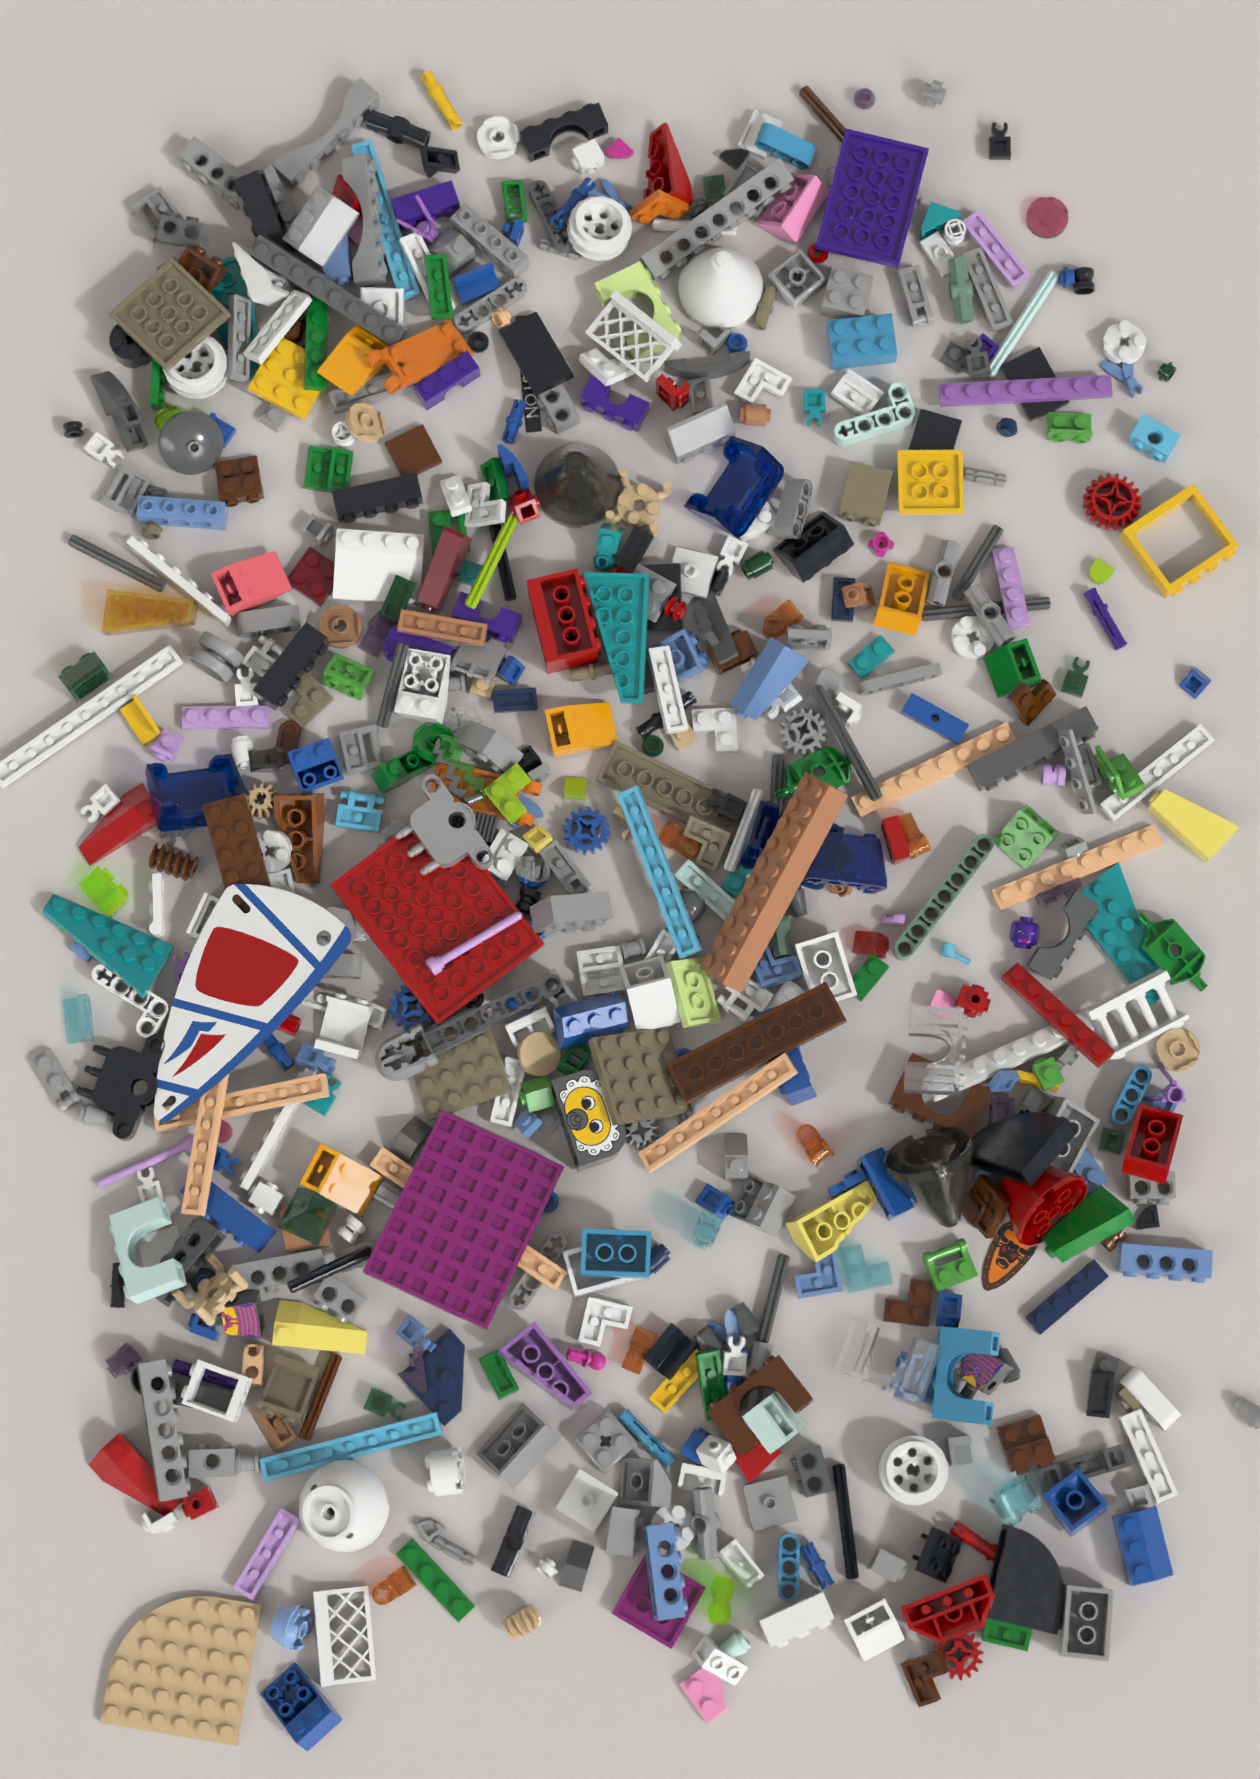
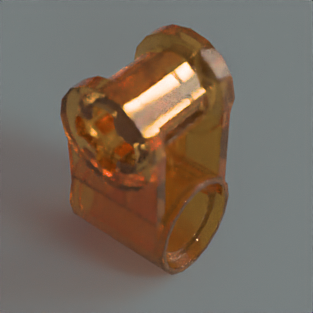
M787 600L765 618L762 629L763 635L767 639H770V637L777 639L787 631V626L799 623L804 616L790 600ZM769 625H770L771 627L777 626L776 630H775V628L769 629Z
M804 1124L797 1129L795 1138L816 1168L828 1156L835 1155L828 1143L812 1125ZM801 1130H810L812 1133L811 1140H803L800 1136ZM823 1150V1152L820 1155L816 1156L817 1153Z
M403 1565L373 1588L372 1598L379 1605H387L417 1584ZM380 1588L388 1590L385 1601L382 1598L379 1600L377 1598Z

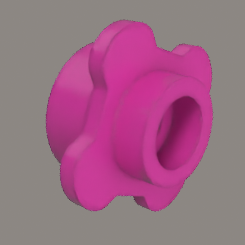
M878 532L873 540H869L868 547L873 548L878 557H883L886 551L893 549L894 542L884 532Z

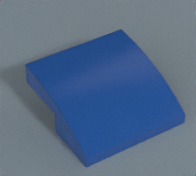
M502 444L497 445L498 458H500L505 477L515 476L519 489L529 488V480L521 463Z

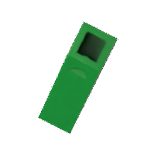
M411 750L379 764L371 777L380 792L384 794L400 787L435 766V764L423 759Z

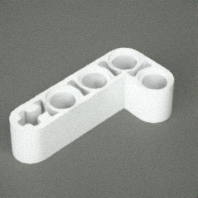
M102 964L95 966L92 971V978L99 986L144 1012L136 1025L138 1034L146 1040L152 1035H158L169 1018L170 1005L149 990L146 994V1000L140 1004L136 1003L138 992L132 986H127L124 992H118L117 986L123 982V979L115 972H110ZM100 973H106L111 979H113L111 983L105 978L101 979V977L99 976ZM158 1005H164L165 1011L161 1015H156L155 1008ZM151 1023L153 1030L149 1034H144V1025Z

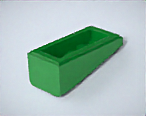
M523 179L501 181L506 223L514 224L516 219L527 223ZM507 189H519V192L507 193ZM520 196V200L508 201L509 197ZM521 205L519 209L509 210V206ZM522 213V217L510 218V214Z
M584 1044L568 1048L557 1070L566 1076L582 1071L592 1055L591 1049ZM578 1047L579 1049L586 1052V1055H584L583 1053L579 1052L574 1048ZM570 1055L580 1059L581 1063L571 1058Z

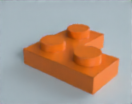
M658 189L632 208L629 213L631 219L646 225L658 215L678 220L688 213L690 209L688 203Z

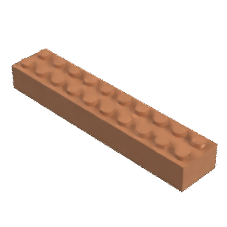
M805 772L784 813L778 820L771 837L768 839L763 852L757 859L756 865L747 878L741 893L736 898L735 904L726 917L720 932L715 937L713 945L707 956H705L700 969L721 984L741 993L743 992L848 797L846 793Z

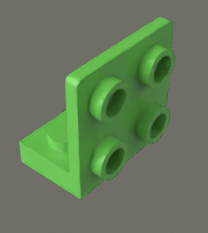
M1099 745L1095 746L1097 755L1094 758L1099 765L1098 771L1103 779L1107 778L1110 783L1108 785L1114 795L1118 794L1121 800H1124L1145 789L1144 782L1124 753L1109 760Z
M1025 804L993 841L1019 865L1027 869L1060 832Z

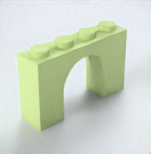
M640 261L594 283L595 293L604 308L611 301L610 295L614 290L626 299H642L651 306L654 312L652 319L679 341L680 326L676 320L672 321L670 317L671 310L668 304L662 302L660 289L656 284H652L650 280L652 276L649 269L643 267ZM648 333L639 334V344L649 342ZM634 335L624 337L625 346L635 345ZM663 345L654 346V353L665 347ZM650 347L639 349L640 358L650 355ZM635 349L628 350L627 352L631 359H636Z

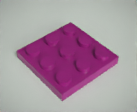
M644 1555L611 1614L672 1649L706 1587L683 1574L685 1587L682 1588L683 1597H686L688 1611L685 1612V1617L660 1621L654 1620L646 1555ZM665 1564L661 1568V1574L664 1578H667L671 1573V1569ZM670 1588L664 1592V1598L669 1602L674 1597L673 1590Z

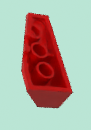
M664 122L650 133L648 147L650 168L646 170L645 175L648 178V187L644 189L643 197L646 199L659 189L689 204L693 201L691 182L669 126Z
M143 783L123 794L120 798L121 802L104 816L78 847L90 866L166 820Z
M118 1433L88 1464L103 1482L163 1516L171 1513L183 1502L181 1498L162 1502L158 1501L153 1466L124 1433Z

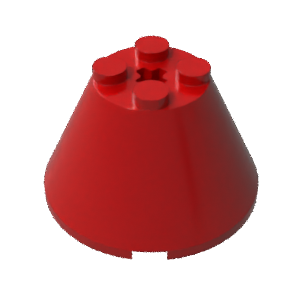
M1049 1166L1032 1187L1005 1178L997 1188L1010 1201L1007 1212L1018 1242L1024 1247H1033L1042 1243L1041 1238L1084 1200L1088 1190V1186L1085 1184L1086 1180L1080 1175Z

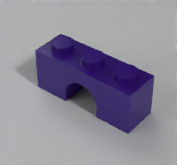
M465 351L414 384L415 394L426 410H429L443 401L445 394L451 388L459 384L465 387L480 377L479 366L470 353Z
M591 376L580 396L582 408L590 413L597 412L601 414L602 418L607 421L613 422L614 420L620 423L626 430L638 432L649 411V402L629 394L623 404H612L608 400V396L611 393V385L605 386L596 377Z
M461 591L451 614L452 618L488 624L486 636L488 634L494 636L499 641L505 642V644L507 642L513 644L523 621L522 614L501 607L499 614L495 618L485 619L479 614L482 600L480 599L475 609H471L465 605L468 594Z

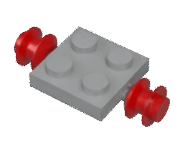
M638 563L633 573L650 575L648 619L656 623L663 609L666 617L672 614L674 621L682 619L687 612L686 602L678 603L677 597L669 600L677 584ZM622 566L614 568L611 573H624V569Z

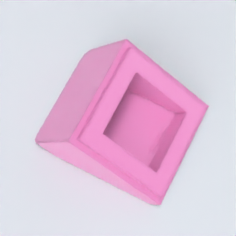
M937 989L928 1012L948 1020L956 998Z

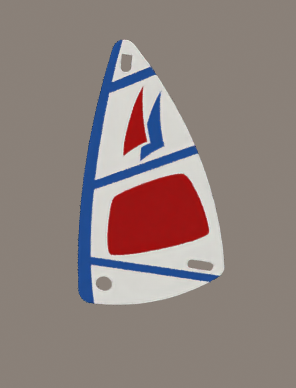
M233 884L226 888L199 935L175 994L164 1034L165 1048L158 1066V1087L154 1104L155 1118L160 1122L170 1121L219 1083L258 1048L309 995L351 942L349 928L326 909L289 891L252 884ZM238 894L250 906L249 913H243L233 902L232 898L234 895ZM321 931H328L331 935V941L326 946H321L317 943L316 938ZM170 1096H175L176 1102L167 1111L162 1104Z

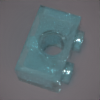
M702 1211L691 1236V1240L694 1241L693 1245L703 1250H706L707 1247L712 1249L723 1220Z

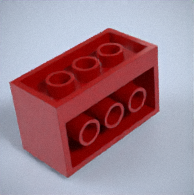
M578 568L526 580L547 673L550 674L588 665V663L599 662L598 655H602L599 636L594 637V634H597L595 619L593 615L589 616V614H592L589 595L584 596L586 593V583L584 575H579Z

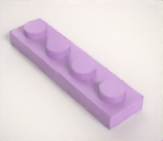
M979 210L962 221L966 226L968 235L978 247L982 248L984 255L1012 289L1030 277V273Z
M1014 547L993 549L992 558L1006 623L1011 630L1027 628L1030 626V620Z
M182 707V729H270V707Z
M281 1507L235 1583L234 1590L254 1600L301 1521L299 1517Z

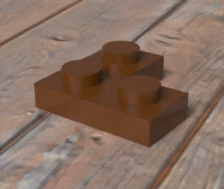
M1042 679L1032 691H1030L1025 683L1020 682L1008 695L1007 699L1021 722L1029 726L1052 701L1056 693L1047 680Z
M983 1174L978 1175L970 1193L982 1206L974 1225L986 1239H991L994 1237L1010 1201L989 1177Z
M910 1279L908 1301L886 1298L883 1322L929 1327L933 1290L932 1282Z
M940 1649L901 1663V1667L919 1707L935 1703L941 1699L933 1678L947 1673L949 1669Z

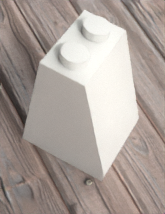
M662 955L619 966L636 1031L671 1026L680 1022L671 979Z

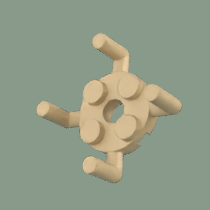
M621 468L619 470V481L624 490L618 497L617 513L614 514L611 510L606 512V523L613 525L622 520L627 525L646 528L648 533L656 538L658 536V525L654 522L660 512V500L671 494L672 484L670 481H665L663 489L655 492L646 484L631 485L627 469ZM639 501L645 505V508L642 511H636L632 507L633 504Z
M208 1252L205 1255V1259L216 1270L215 1276L209 1280L203 1279L198 1284L199 1290L195 1298L188 1299L179 1288L172 1290L171 1294L185 1309L194 1308V1311L207 1325L212 1326L215 1323L216 1314L226 1309L224 1305L228 1300L232 1302L237 1292L246 1290L249 1284L235 1268L229 1269L228 1273H226L225 1266L212 1252Z

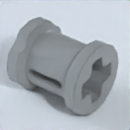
M464 673L458 676H449L448 692H466Z
M642 936L627 942L620 941L624 960L639 954L646 955Z
M255 1452L252 1455L236 1453V1473L252 1470L260 1473V1452Z

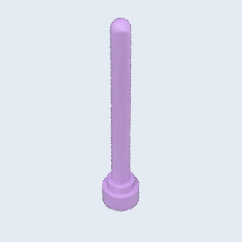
M517 911L441 957L432 956L428 958L425 962L431 973L435 976L442 972V968L445 967L446 963L522 919V913Z
M194 1135L185 1136L184 1140L180 1141L181 1144L96 1181L97 1187H105L182 1152L191 1153Z

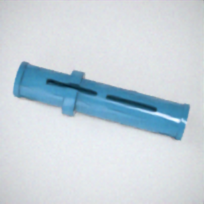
M629 1409L618 1418L648 1449L647 1452L653 1454L665 1468L676 1459L662 1445L663 1441L661 1439L658 1440Z

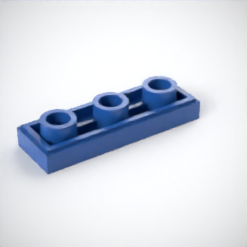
M911 693L901 710V714L956 744H959L969 726L968 723ZM931 717H937L938 721L933 722Z

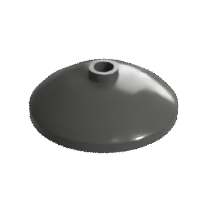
M184 411L172 416L162 427L158 440L159 451L164 462L172 470L185 475L200 474L212 468L214 463L219 460L224 444L223 435L218 424L210 416L199 411ZM192 444H197L195 450L190 449Z

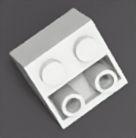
M881 1598L842 1619L863 1661L905 1640L885 1598Z

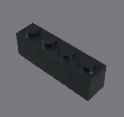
M256 170L235 179V190L237 195L242 197L244 202L243 210L248 218L250 217L254 236L257 238L259 234H263L289 252L296 251L293 246L282 239L288 230L264 170Z
M417 473L332 491L338 520L344 523L354 522L356 518L361 517L373 518L383 512L387 514L395 513L398 509L405 507L407 509H414L419 507V504H423Z
M306 622L254 687V696L273 710H276L278 706L282 707L289 698L287 695L292 689L296 690L301 684V677L304 673H309L313 669L315 659L318 656H323L329 647L327 645V637Z

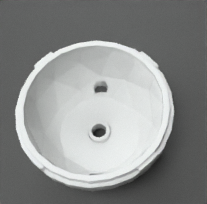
M336 1460L318 1468L307 1479L299 1499V1517L307 1535L321 1547L334 1552H353L373 1543L381 1534L389 1514L388 1499L379 1478L369 1468L353 1460ZM330 1508L334 1509V1516L329 1513ZM353 1533L354 1536L352 1538H348L347 1535Z

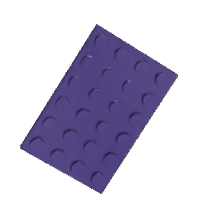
M846 128L815 249L898 269L929 148Z

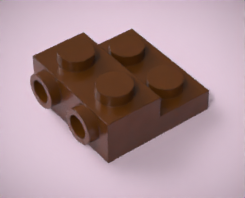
M195 245V247L186 246L178 263L211 294L214 287L219 286L228 268L223 266L224 261L216 256L210 258L205 255L207 250L198 245Z
M257 455L214 463L220 502H225L227 507H235L238 503L242 502L257 503L260 499H265Z
M1041 1415L996 1428L1009 1472L1015 1471L1016 1475L1030 1472L1029 1467L1037 1465L1038 1469L1052 1465L1051 1460H1054L1055 1456Z

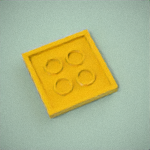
M285 338L281 339L260 365L247 391L303 421L306 420L321 391L304 390L305 349Z
M963 450L897 451L898 515L964 514Z

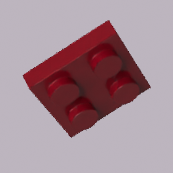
M309 547L287 577L291 587L321 607L333 591L334 562L312 547Z

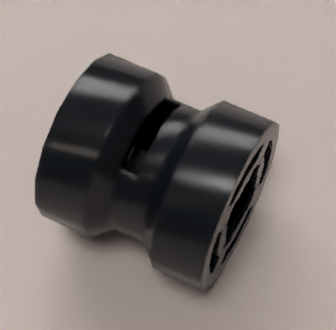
M1091 267L1074 269V280L1076 282L1073 285L1074 293L1077 295H1088L1095 292V284L1092 282L1094 269Z
M521 887L519 891L520 900L516 902V908L522 913L531 915L530 906L540 900L542 893L534 889Z

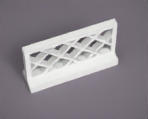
M614 290L610 295L611 301L585 333L645 382H648L673 350L678 351L682 344L671 333ZM614 307L619 310V318L609 320V313ZM633 321L634 330L624 332L623 322ZM619 323L620 333L610 334L609 325ZM605 325V335L595 336L593 334L599 326ZM648 333L649 342L639 344V334ZM634 335L635 345L625 346L624 337ZM620 337V347L610 348V339ZM663 345L666 347L661 355L654 356V346ZM650 347V357L640 358L639 349ZM635 349L636 359L625 360V351ZM650 362L651 368L644 375L640 372V363Z
M368 1586L312 1591L319 1686L325 1687L376 1680ZM363 1591L364 1601L357 1608L348 1599L354 1592ZM341 1593H349L346 1598L341 1595ZM337 1594L343 1599V1602L335 1611L328 1606L327 1595ZM346 1602L356 1610L348 1621L338 1614V1611ZM363 1606H365V1614L360 1611ZM328 1609L333 1613V1614L330 1616V1618H329V1614H328ZM358 1612L366 1618V1625L360 1632L350 1624ZM335 1615L346 1623L338 1634L334 1633L329 1625V1622ZM347 1626L358 1633L350 1645L339 1637ZM365 1630H367V1637L363 1635ZM330 1633L335 1636L332 1641H331ZM360 1636L368 1642V1648L363 1655L352 1648ZM337 1639L347 1646V1649L339 1658L332 1653L331 1646ZM349 1650H352L360 1657L352 1669L342 1661ZM367 1653H369V1661L364 1658ZM332 1656L337 1660L334 1665L332 1661ZM362 1660L370 1665V1676L361 1677L354 1671ZM340 1662L349 1672L344 1679L334 1680L333 1670ZM352 1673L356 1676L354 1678H348Z

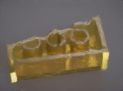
M107 589L101 632L109 636L194 626L198 603L190 599Z

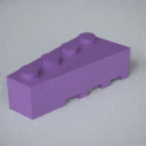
M535 1321L497 1353L570 1410L575 1409L592 1394L590 1389Z

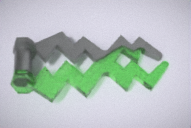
M442 734L441 739L451 742L447 753L453 754L452 759L444 757L447 748L440 749L439 738L436 741L432 754L438 755L435 762L448 766L445 780L451 781V784L447 789L451 794L460 799V802L468 806L486 800V794L483 790L485 778L472 776L475 765L460 761L464 749L456 748L459 738ZM455 769L466 771L462 782L473 784L469 790L477 791V793L466 797L464 796L465 789L456 788L461 776L453 775Z

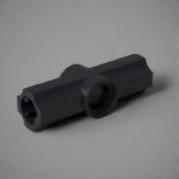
M375 110L369 112L365 124L366 129L385 135L391 142L396 144H403L404 142L419 149L420 146H428L431 137L430 131L412 125L401 116L391 117Z
M519 1505L516 1506L491 1571L508 1578L510 1577L536 1512ZM510 1535L518 1536L520 1540L518 1547L511 1548L508 1546L507 1538Z

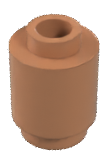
M746 404V406H740V423H745V426H766V422H770L771 409H766V404Z

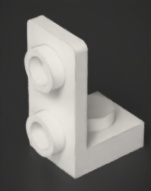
M706 1635L691 1653L702 1668L734 1686L748 1669L744 1663L721 1651L715 1642Z

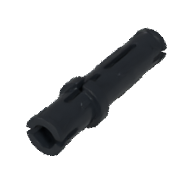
M690 691L681 696L684 710L697 703L695 696H691L692 693ZM653 713L650 719L636 727L638 734H642L641 737L643 739L658 728H664L661 713Z

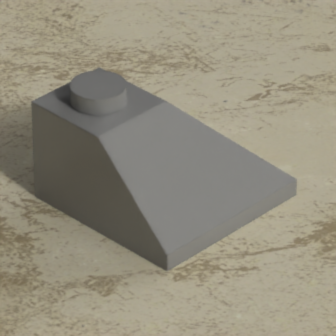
M450 227L440 233L433 242L426 244L430 255L446 254L449 280L476 260L475 249L461 233Z
M622 1457L619 1504L670 1508L672 1483L659 1461L656 1459Z

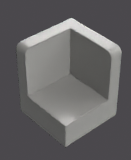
M709 328L707 331L703 329L698 334V343L714 356L726 343L727 338L731 335V330L729 328L725 331L722 329Z
M971 1435L946 1438L950 1466L972 1463Z

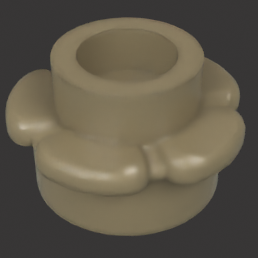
M147 522L141 528L143 537L150 540L159 539L161 532H163V528L156 522Z

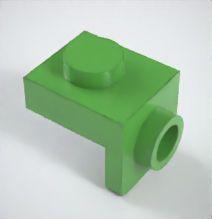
M1042 1057L1033 1062L1034 1065L1030 1071L1035 1074L1043 1091L1064 1083L1065 1080L1053 1057L1049 1059Z

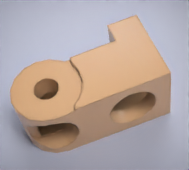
M246 1343L244 1347L241 1375L253 1379L250 1387L263 1388L264 1344Z

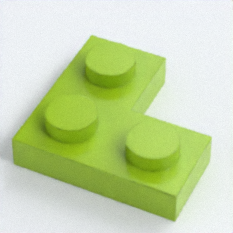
M516 763L483 790L510 825L528 812L515 794L528 785L531 779Z

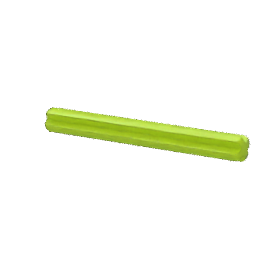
M512 514L507 515L465 601L467 607L471 609L477 607L518 523L516 516H512Z

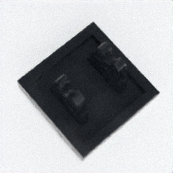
M932 1526L929 1535L922 1533L920 1536L926 1539L920 1557L913 1554L912 1559L918 1561L915 1567L916 1571L946 1583L952 1573V1567L957 1555L960 1553L963 1541Z

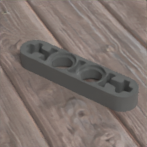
M535 180L529 187L530 199L554 249L559 253H567L572 249V245L568 240L567 225L564 223L558 229H553L549 226L551 217L554 216L559 208L546 182ZM535 189H539V191H542V198H541V199H540L539 192H538V191H535ZM547 204L552 206L553 209L545 212L541 207ZM559 235H561L564 242H567L566 245H563V243L560 242Z

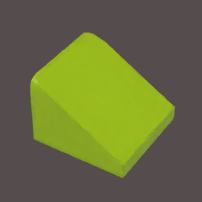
M565 777L564 799L586 801L587 779Z

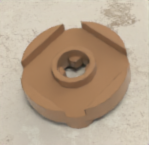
M339 604L327 609L319 619L318 628L319 632L327 637L328 646L344 649L358 643L363 625L359 614L347 605ZM338 622H343V625H347L342 632L335 629V626L339 624Z

